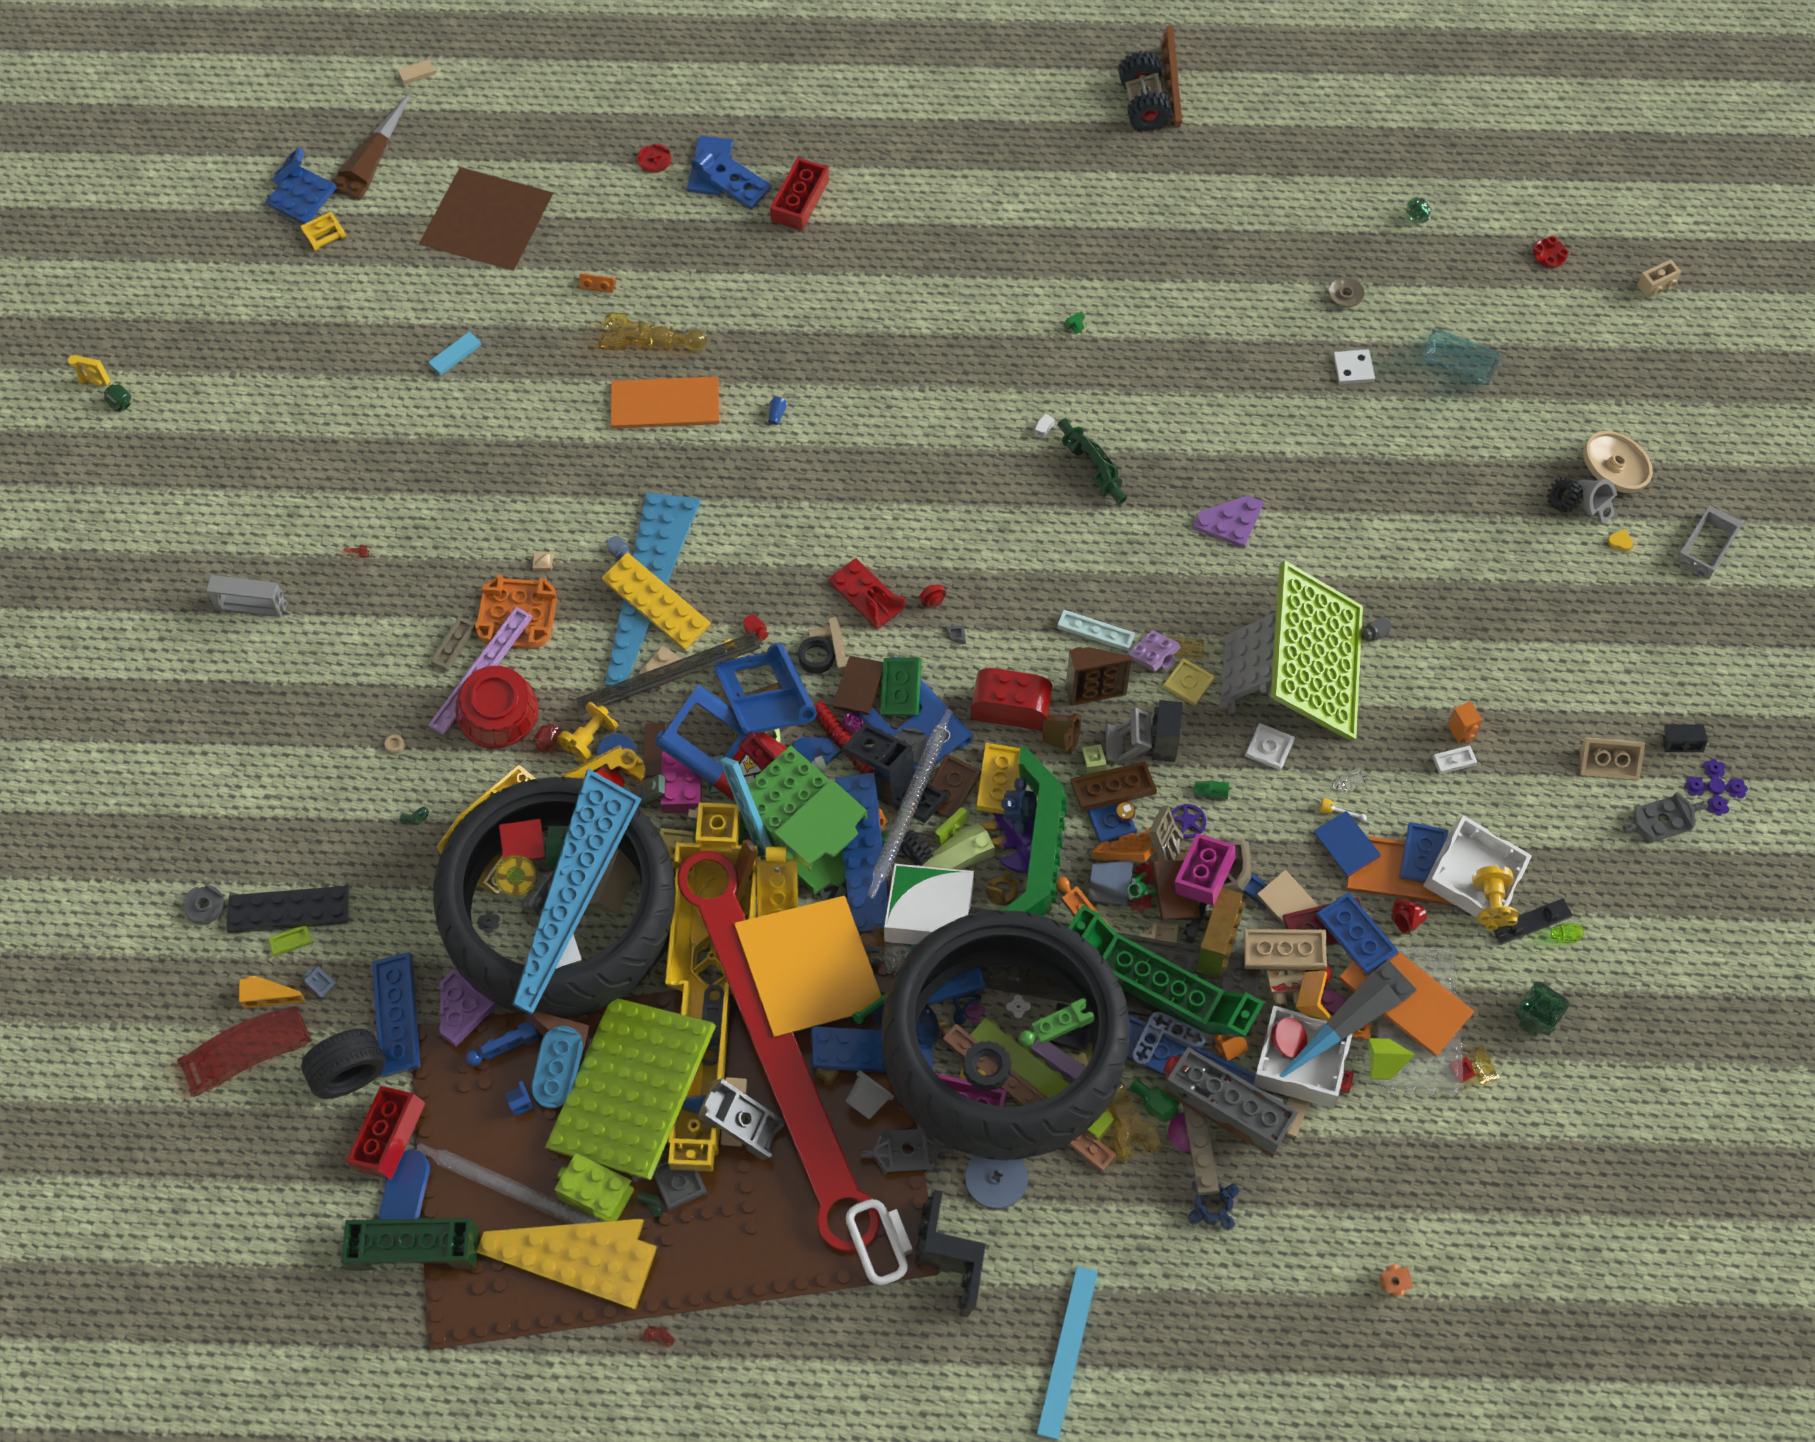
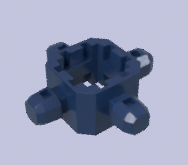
M1016 778L1014 781L1015 790L1006 791L1004 799L1001 801V807L1004 809L1005 819L1015 821L1014 832L1016 834H1025L1027 826L1025 821L1035 820L1037 796L1035 792L1025 790L1027 788L1025 778Z
M1194 1180L1192 1182V1187L1197 1193L1196 1183ZM1218 1184L1219 1194L1216 1195H1219L1226 1208L1217 1215L1209 1214L1204 1205L1201 1204V1200L1208 1195L1198 1196L1196 1194L1194 1201L1195 1209L1187 1217L1192 1225H1196L1203 1219L1206 1224L1215 1225L1220 1221V1225L1225 1230L1229 1231L1234 1228L1235 1221L1228 1215L1231 1214L1233 1209V1199L1240 1191L1236 1184H1231L1225 1187V1189L1221 1184Z

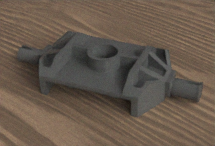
M1678 792L1674 793L1671 797L1642 806L1637 804L1634 808V822L1623 825V830H1625L1624 833L1636 830L1649 842L1684 833L1694 828L1695 812L1706 809V804H1704V801L1691 804ZM1658 816L1666 817L1668 823L1663 824L1659 822Z
M923 1129L881 1131L876 1147H873V1150H860V1159H875L884 1175H887L888 1172L928 1170L932 1172L938 1155L953 1154V1148L940 1145L935 1138ZM910 1145L913 1148V1152L911 1154L904 1153L902 1146Z

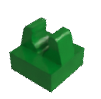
M1081 311L1067 318L1063 324L1066 330L1072 328L1076 334L1082 332V329H1084L1082 322L1085 315Z

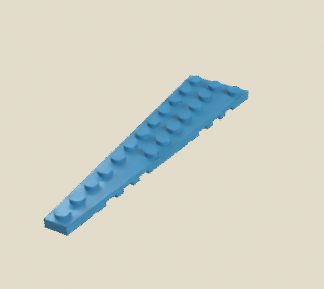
M646 493L633 557L667 585L680 550L684 545V540L690 530L691 523L700 506L701 499ZM623 599L605 681V687L618 689L625 688L634 662L638 657V652L644 642L645 635L651 625V622L625 599Z
M590 769L586 771L512 1004L529 1014L534 1012L641 801V798Z

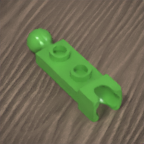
M1080 999L1072 1003L1071 1006L1032 1023L1034 1031H1022L1018 1038L1019 1043L1022 1046L1030 1047L1034 1044L1035 1039L1038 1038L1042 1045L1078 1027L1081 1028L1093 1022L1094 1015L1092 1012L1085 1014L1080 1012L1086 1008V1000Z

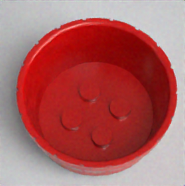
M495 665L478 669L464 681L456 700L455 715L459 728H461L462 733L470 741L484 748L499 749L518 743L531 732V729L536 724L539 708L537 697L532 687L519 673L508 667Z

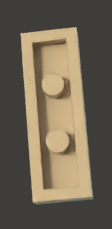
M834 617L829 619L830 626L810 630L809 636L832 637L837 666L840 674L843 675L847 662L840 625L837 618Z

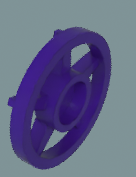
M1183 804L1172 811L1171 814L1174 816L1177 811L1184 809V814L1181 817H1173L1174 821L1180 822L1182 834L1186 829L1191 828L1198 831V834H1202L1205 830L1206 816L1199 807ZM1187 808L1196 810L1198 814H1190ZM1202 816L1203 826L1200 829L1196 825V819ZM1197 833L1191 835L1183 834V838H1195Z

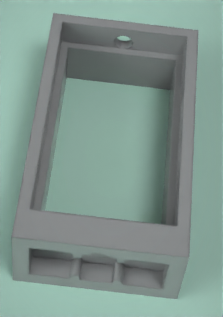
M1709 505L1680 552L1676 562L1684 568L1695 571L1699 576L1710 579L1739 532L1743 522ZM1705 522L1731 534L1712 566L1687 554Z
M211 575L207 593L215 609L281 617L282 611L286 610L287 601L284 599L282 590H280L276 582Z

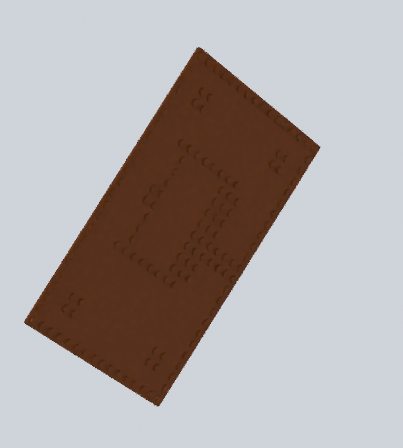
M889 960L881 961V965H870L881 996L887 993L894 977L893 965ZM672 990L622 997L621 999L681 1014L683 992ZM731 994L724 1080L726 1081V1078L747 1079V1096L785 1120L734 995ZM607 1006L583 1015L563 1018L589 1025L578 1072ZM519 1012L486 1016L456 1047L441 1036L440 1023L418 1026L421 1068L412 1070L413 1093L425 1103V1106L416 1123L417 1150L423 1153L430 1163V1173L421 1206V1219L472 1218L479 1226L478 1246L485 1231L603 1222L559 1200L554 1190L560 1181L557 1178L562 1167L567 1168L573 1157L545 1148L563 1105L557 1108L544 1107L536 1101L531 1090L544 1035L536 1029L540 1040L526 1046L524 1043L487 1061L483 1058L477 1066H471L466 1062V1055L469 1051H481V1046L488 1040H496L503 1037L506 1032L518 1030V1025L527 1022L524 1019L525 1015ZM873 1013L864 1018L861 1024L856 1023L853 1016L815 1026L881 1031L872 1019ZM812 1027L793 1032L858 1190L867 1194L871 1199L883 1203L888 1214L890 1211L897 1209L911 1244L912 1253L905 1255L908 1265L906 1273L903 1277L893 1282L937 1276L940 1273L939 1268L917 1264V1256H914L916 1244L919 1243L921 1237L918 1235V1228L924 1218L921 1215L923 1203H926L928 1197L924 1170L888 1172L887 1175H884L875 1159H860V1150H873V1147H876L881 1131L918 1129L917 1123L906 1112L905 1107L900 1104L892 1090L887 1073L861 1071L894 1095V1098L892 1100L888 1099L870 1119L845 1102L858 1078V1071L814 1068L812 1071ZM523 1081L534 1108L514 1117L506 1098V1093L519 1088L518 1082ZM745 1115V1122H744V1124L747 1123V1117H746V1115ZM786 1123L772 1140L769 1147L772 1153L771 1158L763 1160L747 1151V1146L743 1143L742 1147L721 1145L722 1130L720 1129L718 1155H714L713 1172L698 1171L707 1194L670 1211L665 1204L654 1176H652L651 1180L608 1168L630 1179L631 1183L629 1186L634 1188V1192L617 1221L644 1220L638 1240L657 1246L636 1309L477 1253L476 1269H454L449 1263H424L428 1344L432 1350L876 1284L872 1283L867 1277L857 1251L845 1252L837 1250L826 1243L820 1235L817 1227V1212L820 1205ZM668 1140L655 1170L669 1165L670 1146ZM910 1145L902 1146V1151L906 1154H911L913 1148ZM845 1198L836 1201L829 1208L827 1224L835 1237L844 1241H853L846 1224V1214L851 1207L859 1204V1201ZM867 1209L857 1213L854 1217L861 1237L867 1232L870 1219ZM880 1217L878 1232L865 1249L875 1274L882 1277L897 1271L899 1263Z

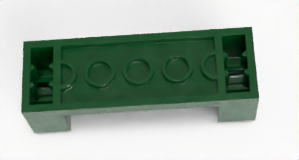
M472 1218L345 1220L341 1263L350 1271L371 1270L372 1264L449 1263L454 1269H476L479 1226Z

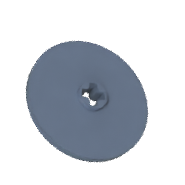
M974 1156L967 1166L965 1181L968 1192L976 1202L987 1208L1003 1209L1014 1205L1024 1195L1028 1185V1171L1022 1159L1006 1161ZM994 1173H998V1176H1002L1000 1178V1182H996L995 1179H991L992 1177H994Z

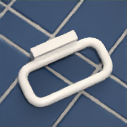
M874 1199L866 1200L851 1207L846 1214V1224L869 1280L876 1285H885L903 1277L908 1267L905 1255L912 1253V1247L897 1209L890 1211L888 1214L884 1204ZM869 1208H875L879 1212L899 1263L897 1271L882 1277L875 1274L854 1221L857 1213Z

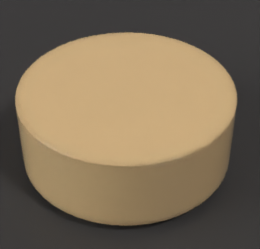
M399 735L387 737L384 743L387 752L390 754L400 753L405 746L402 737Z

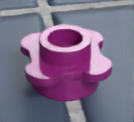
M973 1003L964 1014L973 1024H977L980 1021L979 1018L985 1014L986 1010L980 1004Z

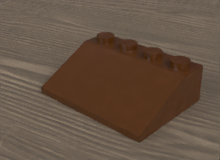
M1077 647L1069 650L1066 690L1070 705L1074 706L1126 696L1132 662L1131 656L1091 647Z

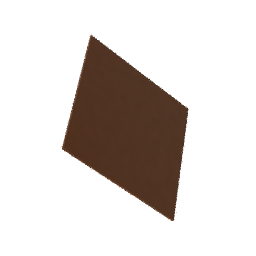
M460 167L419 245L514 271L554 192Z

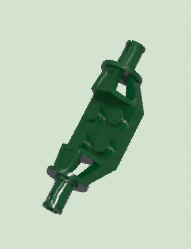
M1066 418L1060 420L1057 426L1065 434L1061 441L1062 444L1068 446L1071 452L1077 456L1082 453L1090 455L1093 465L1099 468L1092 479L1100 488L1101 495L1107 496L1110 494L1118 505L1124 503L1127 497L1120 490L1123 480L1119 477L1117 467L1098 443L1083 435L1084 430L1082 427L1073 428Z

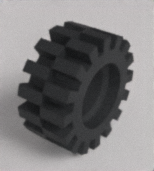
M1560 477V480H1554L1555 484L1551 483L1552 489L1548 488L1550 494H1547V498H1549L1547 502L1556 510L1564 513L1572 512V508L1576 509V504L1581 503L1579 498H1583V495L1580 494L1583 492L1582 486L1568 477ZM1568 489L1566 498L1561 500L1564 491Z
M908 830L897 841L899 848L902 849L901 851L916 866L924 865L933 857V852L930 850V846L927 845L928 843L914 830Z

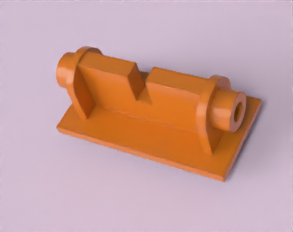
M579 273V289L614 293L616 279L613 276L604 277Z

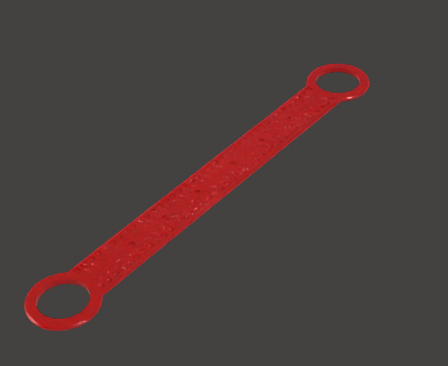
M700 851L694 853L679 868L677 876L678 887L682 896L689 903L698 907L820 1205L817 1212V1227L820 1235L826 1243L837 1250L845 1252L857 1251L853 1241L841 1240L831 1233L827 1224V1213L832 1204L838 1200L850 1198L861 1203L871 1200V1198L857 1188L793 1032L777 1037L773 1036L734 923L746 920L735 894L738 887L736 868L727 857L718 852ZM701 861H713L720 864L727 872L729 880L725 892L713 899H704L695 895L687 883V874L691 867ZM875 1208L867 1209L870 1219L867 1232L861 1237L865 1247L873 1241L879 1229L880 1216Z

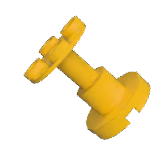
M592 702L585 706L586 711L592 717L584 728L580 726L573 734L562 731L557 739L559 745L568 754L571 752L577 755L575 759L581 763H586L591 757V752L587 747L594 740L592 735L601 725L609 731H614L619 726L614 719L607 715L609 711L604 706L600 705L597 707Z
M1497 865L1486 866L1478 869L1475 876L1472 875L1474 888L1483 891L1485 899L1490 901V907L1481 911L1477 916L1478 922L1486 926L1487 930H1496L1498 927L1513 926L1518 923V911L1512 907L1502 905L1505 889L1511 886L1514 881L1512 870L1508 867H1504L1503 870L1498 869Z

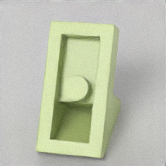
M1101 744L1082 747L1087 775L1106 771V759Z

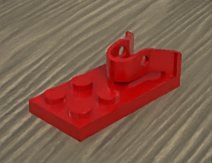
M857 558L853 559L828 579V582L877 630L905 609V598L894 595Z

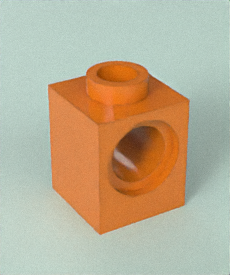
M1224 1035L1213 1037L1216 1044L1214 1049L1217 1055L1222 1056L1227 1061L1249 1051L1245 1038Z

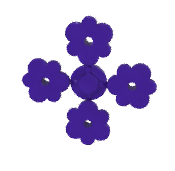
M1711 759V761H1706L1703 764L1704 769H1706L1704 773L1712 778L1708 785L1702 782L1703 780L1700 777L1689 776L1684 787L1688 789V794L1691 796H1702L1708 787V790L1715 795L1712 799H1708L1707 803L1709 805L1707 810L1710 813L1721 816L1722 813L1726 814L1729 812V807L1727 806L1728 801L1722 799L1719 795L1726 790L1730 793L1731 797L1744 798L1748 787L1744 785L1745 783L1742 779H1730L1729 783L1725 785V782L1719 778L1725 774L1724 763Z

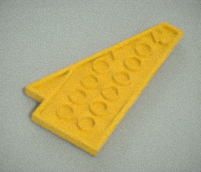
M634 1219L485 1231L477 1253L636 1309L657 1246L638 1240L644 1220Z

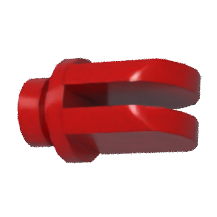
M752 614L744 618V630L752 638L764 641L768 637L765 624L756 615Z

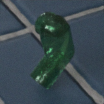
M420 807L413 814L401 813L400 822L419 825L428 817L429 810L426 807Z
M639 1192L637 1202L647 1204L653 1217L660 1216L663 1213V1206L659 1197Z

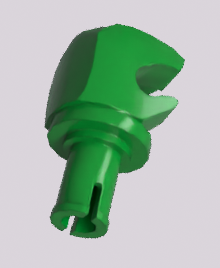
M1138 1078L1133 1081L1130 1090L1143 1098V1106L1152 1117L1156 1116L1157 1119L1164 1123L1177 1117L1180 1107L1179 1101L1163 1092L1164 1089H1160L1158 1086L1150 1089L1139 1081Z

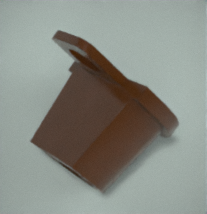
M1073 713L1071 716L1048 715L1047 719L1043 720L1042 742L1072 754L1081 732V716Z

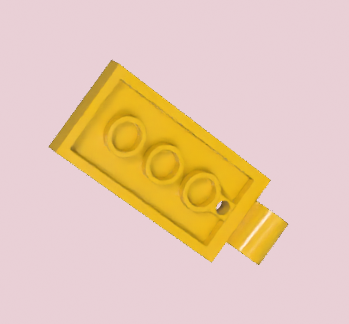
M766 847V860H761V856H757L756 861L758 917L798 907L797 858L793 856V860H787V847Z

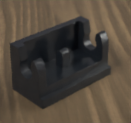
M1665 724L1664 726L1665 735H1662L1665 752H1704L1708 742L1704 724Z

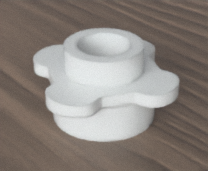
M1021 995L1014 996V1000L1006 1005V1009L1011 1011L1016 1018H1022L1023 1014L1030 1010L1031 1007L1030 1003L1025 1002Z

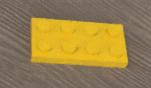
M985 743L976 810L1004 814V809L1001 807L1006 791L1015 790L1014 781L1016 778H1020L1018 766L1020 748Z

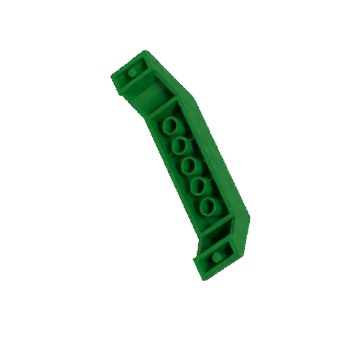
M1020 747L1019 776L1026 779L1027 785L1038 797L1027 887L1024 894L1006 908H999V910L1023 911L1044 916L1052 910V903H1056L1057 899L1055 880L1059 878L1058 867L1061 866L1060 851L1063 848L1062 835L1063 831H1065V814H1067L1068 807L1067 793H1064L1063 785L1026 747Z
M1083 904L1068 927L1078 933L1080 937H1084L1098 950L1099 955L1104 957L1118 979L1117 982L1123 990L1172 1017L1201 1030L1203 1033L1245 1038L1264 1004L1263 1001L1248 993L1241 994L1223 991L1117 934L1100 917L1099 913Z

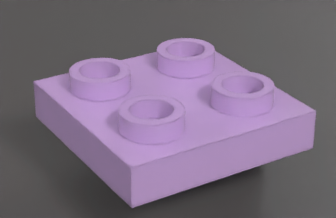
M1152 630L1127 655L1131 656L1132 661L1156 671L1160 667L1169 669L1174 663V654L1181 647L1179 642Z

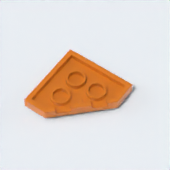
M1146 828L1145 832L1136 836L1135 833L1121 836L1118 841H1114L1111 844L1108 841L1100 843L1092 851L1093 859L1102 861L1129 860L1136 861L1137 863L1146 862L1155 852L1151 848L1150 828Z

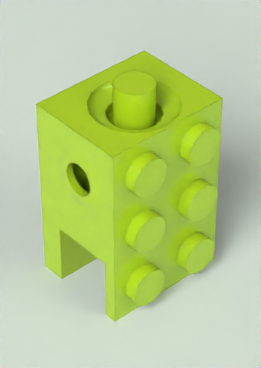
M575 1153L567 1168L562 1167L557 1176L560 1181L554 1189L559 1200L603 1222L617 1221L634 1192V1188L629 1186L631 1183L630 1179Z

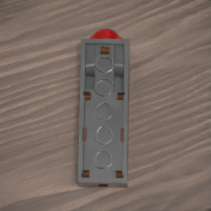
M1189 1047L1183 1055L1170 1057L1163 1068L1166 1078V1085L1163 1091L1165 1094L1272 1158L1291 1129L1298 1114L1296 1110Z

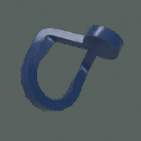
M970 993L953 998L957 1011L953 1016V1020L957 1025H962L966 1022L964 1013L971 1004L981 1002L982 996L977 993ZM963 997L976 998L968 1001L961 1010L958 999Z

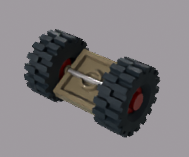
M1138 51V54L1133 52L1131 53L1132 56H1125L1126 60L1122 59L1121 64L1118 65L1121 85L1124 89H1127L1130 104L1127 106L1130 124L1133 126V129H1137L1139 132L1142 130L1153 131L1156 128L1159 130L1162 125L1165 127L1167 122L1171 120L1170 117H1172L1169 99L1166 95L1164 96L1160 84L1162 77L1158 56H1155L1153 52L1150 54L1149 51H1145V53Z

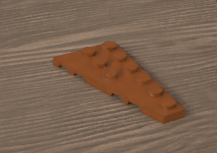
M1170 25L1166 26V30L1162 33V39L1160 40L1162 65H1164L1165 69L1163 78L1164 81H1167L1168 99L1172 113L1170 122H1173L1174 127H1181L1182 112L1174 27Z

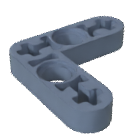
M1155 1012L1151 1015L1133 1051L1132 1062L1137 1067L1147 1066L1162 1036L1193 1050H1199L1204 1046L1205 1034L1201 1030L1169 1015ZM1158 1019H1161V1020H1162V1022H1161L1162 1024H1159V1026H1156V1025H1155V1021H1157ZM1169 1022L1171 1024L1169 1025L1168 1031H1166L1165 1028ZM1178 1026L1183 1030V1033L1180 1036H1176L1172 1033L1171 1029ZM1186 1031L1189 1032V1035L1187 1036V1040L1184 1039V1038H1185V1035H1186ZM1147 1035H1152L1155 1037L1156 1042L1147 1044L1144 1038ZM1198 1036L1199 1041L1196 1044L1193 1043L1192 1038ZM1143 1048L1147 1049L1145 1059L1139 1061L1138 1055H1141Z

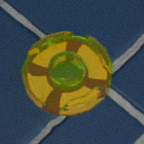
M510 855L502 859L495 870L497 886L502 892L510 896H521L529 892L536 881L534 865L529 859L521 855Z

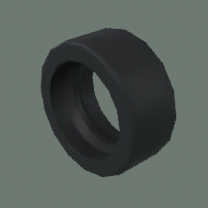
M815 636L804 640L800 644L798 650L799 663L805 671L812 674H822L832 667L834 649L830 641L823 637ZM813 647H820L827 651L828 656L820 663H812L806 660L805 654Z

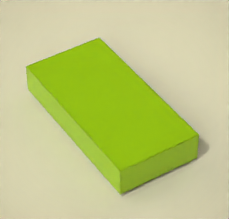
M307 926L297 927L268 938L274 957L313 943Z

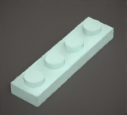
M1063 610L1057 629L1129 652L1135 637L1134 632L1067 610Z

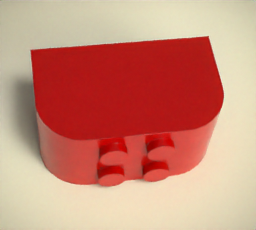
M997 668L981 669L977 672L970 708V720L1043 731V720L1047 719L1049 715L1053 685L1047 678L1036 674Z

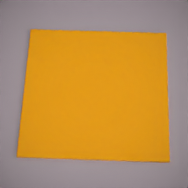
M845 896L734 923L774 1037L850 1017L856 1011L860 1012L881 997Z

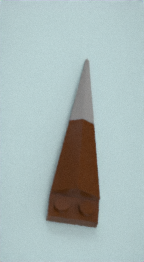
M408 95L337 171V176L332 181L337 187L334 192L357 200L363 198L372 182L389 138L409 100Z

